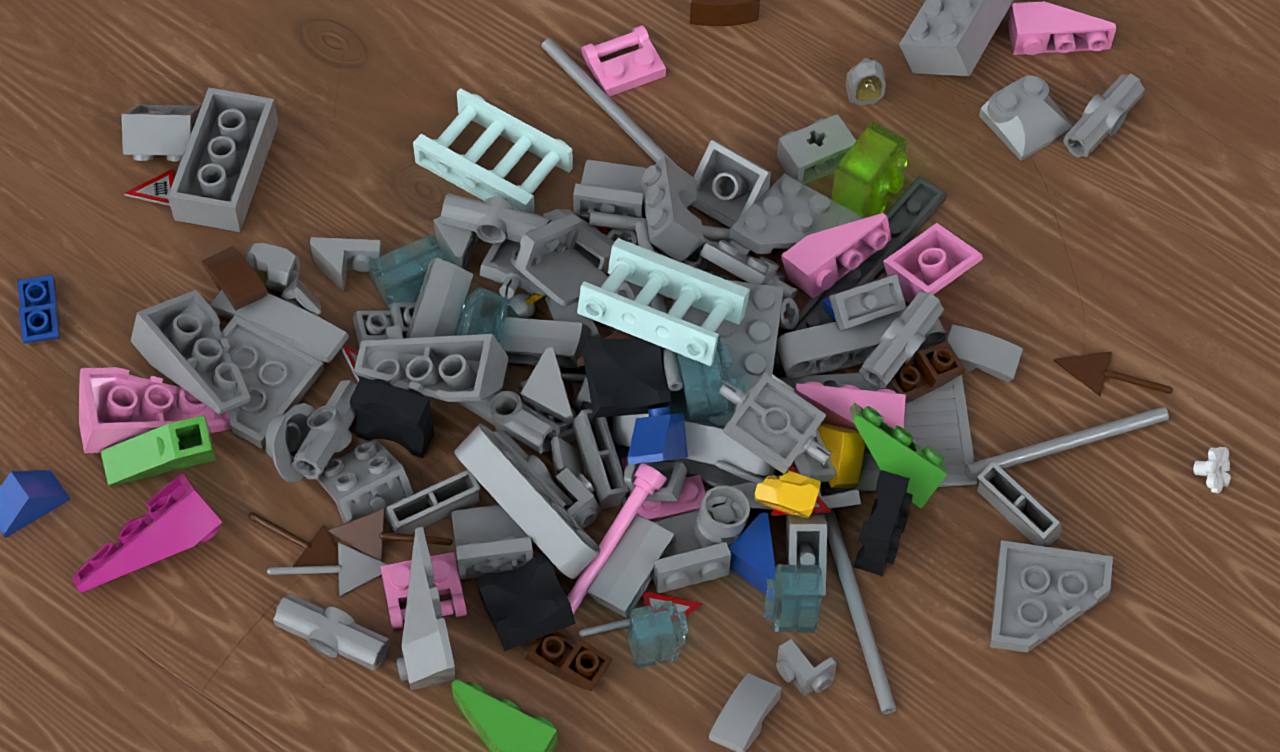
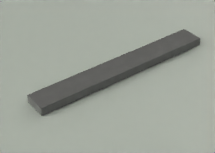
M918 176L885 214L888 217L892 240L883 249L875 252L856 269L851 270L838 280L830 289L825 290L814 299L811 298L799 311L796 327L783 330L777 336V339L788 332L837 322L824 312L822 300L828 298L829 295L877 280L885 270L883 261L911 241L943 204L947 193ZM775 351L772 374L776 377H787Z

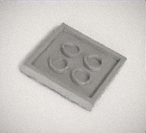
M728 280L750 289L745 317L739 325L724 319L715 333L719 334L714 362L711 366L676 353L681 378L716 384H724L728 380L732 384L736 378L744 374L761 378L766 373L772 377L784 288ZM690 306L682 320L701 327L710 313Z

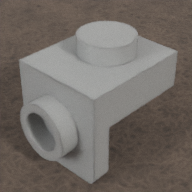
M641 463L629 464L625 468L624 482L631 491L636 487L633 485L636 480L634 474ZM644 463L667 478L660 491L655 490L653 495H648L644 501L678 502L688 471L683 463Z
M566 467L556 476V479L564 493L574 502L566 511L584 529L596 520L597 515L602 510L592 494L595 489L582 474L576 477Z
M792 639L779 646L776 663L777 670L787 683L792 681L803 697L814 690L816 693L822 692L833 683L837 662L833 657L813 667Z

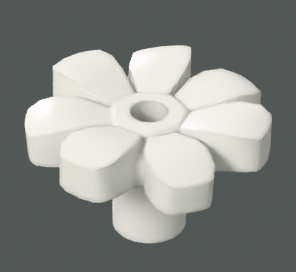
M1212 447L1208 451L1209 460L1195 461L1194 474L1207 476L1206 484L1208 488H1211L1212 493H1220L1223 486L1228 487L1231 480L1230 474L1226 473V471L1230 470L1229 450L1226 447Z

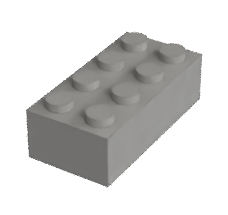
M926 0L899 44L912 73L970 76L1013 0Z
M208 87L168 195L175 221L241 232L279 124L274 99Z

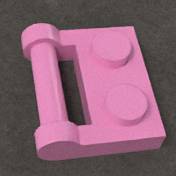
M643 25L633 28L631 33L594 46L591 43L581 47L582 55L599 87L609 97L666 77V67L652 45L647 30ZM637 45L639 48L604 62L599 60L600 57Z
M455 553L430 556L434 573V584L437 586L439 596L451 594L452 598L440 601L441 616L455 614V617L466 616V606ZM412 560L380 566L392 630L404 628L406 608L400 609L399 604L407 602Z

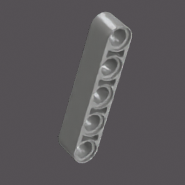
M906 309L843 330H839L837 322L788 332L777 339L775 351L786 376L790 379H798L860 365L866 361L872 351L880 344L878 343L879 339L897 316L900 318ZM939 318L925 334L924 337L926 339L917 351L935 346L944 341L946 332Z
M649 415L612 416L609 431L613 443L630 447L636 418L649 417ZM684 417L688 457L685 459L715 465L717 460H721L746 472L777 476L778 470L723 433L725 426Z
M479 424L455 449L454 453L461 463L566 576L575 579L600 553V548L488 427Z

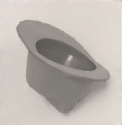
M305 403L294 405L287 413L275 416L266 429V452L270 458L274 459L280 476L285 481L291 483L301 481L304 477L295 472L291 463L310 432L307 419L315 411L311 405Z

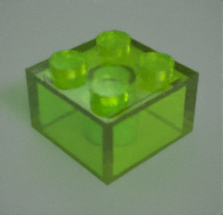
M872 121L836 166L832 200L864 218L881 214L887 204L889 195L891 193L897 194L904 183L905 176L902 175V172L909 158L905 155L908 140Z

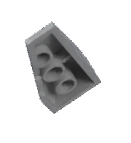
M197 290L137 312L130 342L151 366L219 415L250 402L251 397L239 367L233 363L230 356L228 340L223 338L219 329L220 321L217 313Z
M493 334L361 341L354 372L358 376L371 380L381 379L392 386L405 390H415L423 395L446 402L482 401L503 387L509 357Z
M423 527L415 529L402 639L403 658L396 659L400 681L408 680L410 691L455 680L454 659L445 619L441 616L440 597L437 586L434 584L433 567Z

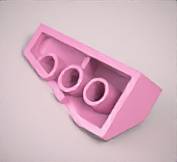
M118 367L81 368L79 427L84 453H101V450L166 424L202 415L205 416L211 433L232 429L228 412L219 415L182 387L162 383L163 378L151 376L150 379L129 375L130 370Z

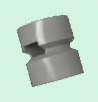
M724 485L716 486L705 494L693 530L695 539L702 548L727 542L729 548L743 533L749 516L750 506L748 499L741 491Z

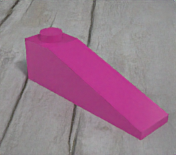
M181 472L145 503L149 510L141 518L134 521L129 519L121 527L122 531L118 536L119 540L115 544L110 542L103 545L72 576L75 587L82 593L189 549L199 541L202 543L206 542L217 533L218 526L222 523V520L184 472Z

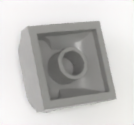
M1033 75L1024 76L994 93L981 107L979 117L1020 161L1062 138L1073 127L1062 110L1048 95L1049 86L1046 81Z

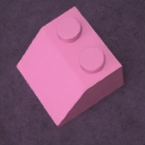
M936 223L883 262L887 276L897 274L904 300L910 304L920 291L934 295L980 262L983 256L976 249Z

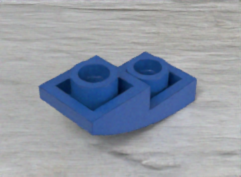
M53 275L17 280L23 343L59 339L58 304Z

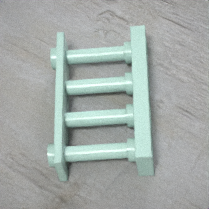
M460 88L457 91L459 115L438 139L432 140L423 134L418 136L413 142L415 163L483 201L490 197H500L509 201L516 210L535 214L534 195L532 193L555 166L570 173L573 169L572 148L564 141L554 139L485 102L481 96L470 94ZM471 120L487 128L465 155H459L448 149ZM499 135L515 143L493 170H486L475 164ZM526 151L542 158L543 160L521 186H516L504 179Z
M618 238L611 248L608 268L610 276L601 287L585 281L582 283L577 313L711 366L714 362L719 334L715 333V331L724 319L738 325L745 317L750 289ZM624 280L643 287L634 301L615 294ZM657 293L677 300L667 314L648 306ZM690 306L710 313L701 327L682 320Z

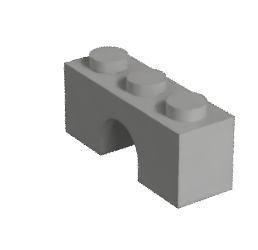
M664 156L655 165L649 166L641 177L649 241L676 261L682 262L705 242L701 220L687 209L697 199L695 181L693 176Z

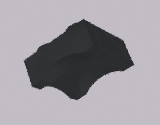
M638 337L626 339L588 338L582 349L594 418L648 414V409L665 408L670 405L672 401L664 376L661 346Z
M361 376L350 398V405L356 411V437L365 440L384 439L393 441L406 448L411 455L423 458L434 436L430 398L415 390L405 391L393 387L381 379L371 380Z
M880 470L876 484L877 499L874 501L870 518L863 522L859 536L863 546L857 553L854 568L883 576L886 563L894 564L901 533H904L913 494L907 493L910 478Z
M544 553L534 556L529 562L513 571L498 575H485L475 579L481 600L504 651L576 624L571 604L555 575L549 558Z

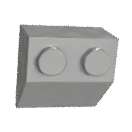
M133 105L121 114L123 155H133V160L138 161L153 160L154 155H167L168 161H181L201 105Z

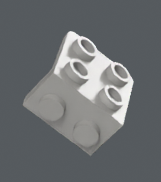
M574 213L560 219H554L549 224L526 232L520 241L521 247L514 265L531 282L537 285L556 303L564 307L579 301L580 289L584 281L601 287L608 278L605 273L574 249L583 222Z
M699 510L655 521L656 524L674 533L676 537V543L667 557L654 560L653 581L657 593L729 575L731 553L727 542L702 548L695 539L693 530Z

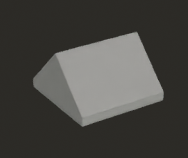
M712 139L694 175L697 199L691 205L731 228L769 190L771 172Z

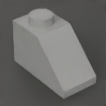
M824 513L811 514L808 519L787 515L786 559L788 596H826L827 521Z

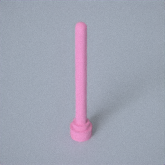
M641 463L634 474L636 480L633 485L636 487L599 544L600 553L583 570L567 596L573 615L648 495L652 496L655 490L660 491L667 478L654 468Z

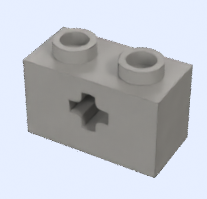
M836 114L827 119L821 118L801 130L790 131L782 138H779L777 160L788 176L805 185L856 163L858 142L841 117Z

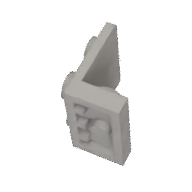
M587 160L581 184L576 183L574 188V213L584 220L590 219L591 211L644 218L645 205L641 177L647 168Z
M378 440L361 443L354 451L340 458L330 459L319 479H316L334 499L344 524L383 508L386 510L388 506L414 495L403 466Z
M501 505L452 511L460 580L507 573L523 566L533 558L531 537L522 530Z

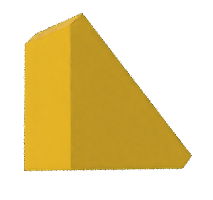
M822 422L817 430L825 448L832 451L830 459L837 473V476L829 480L828 483L831 488H854L859 484L865 442L858 430Z

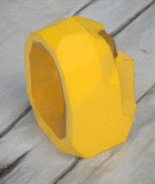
M788 471L782 476H767L763 482L757 484L754 492L755 500L770 508L808 519L814 508L821 481L792 471Z

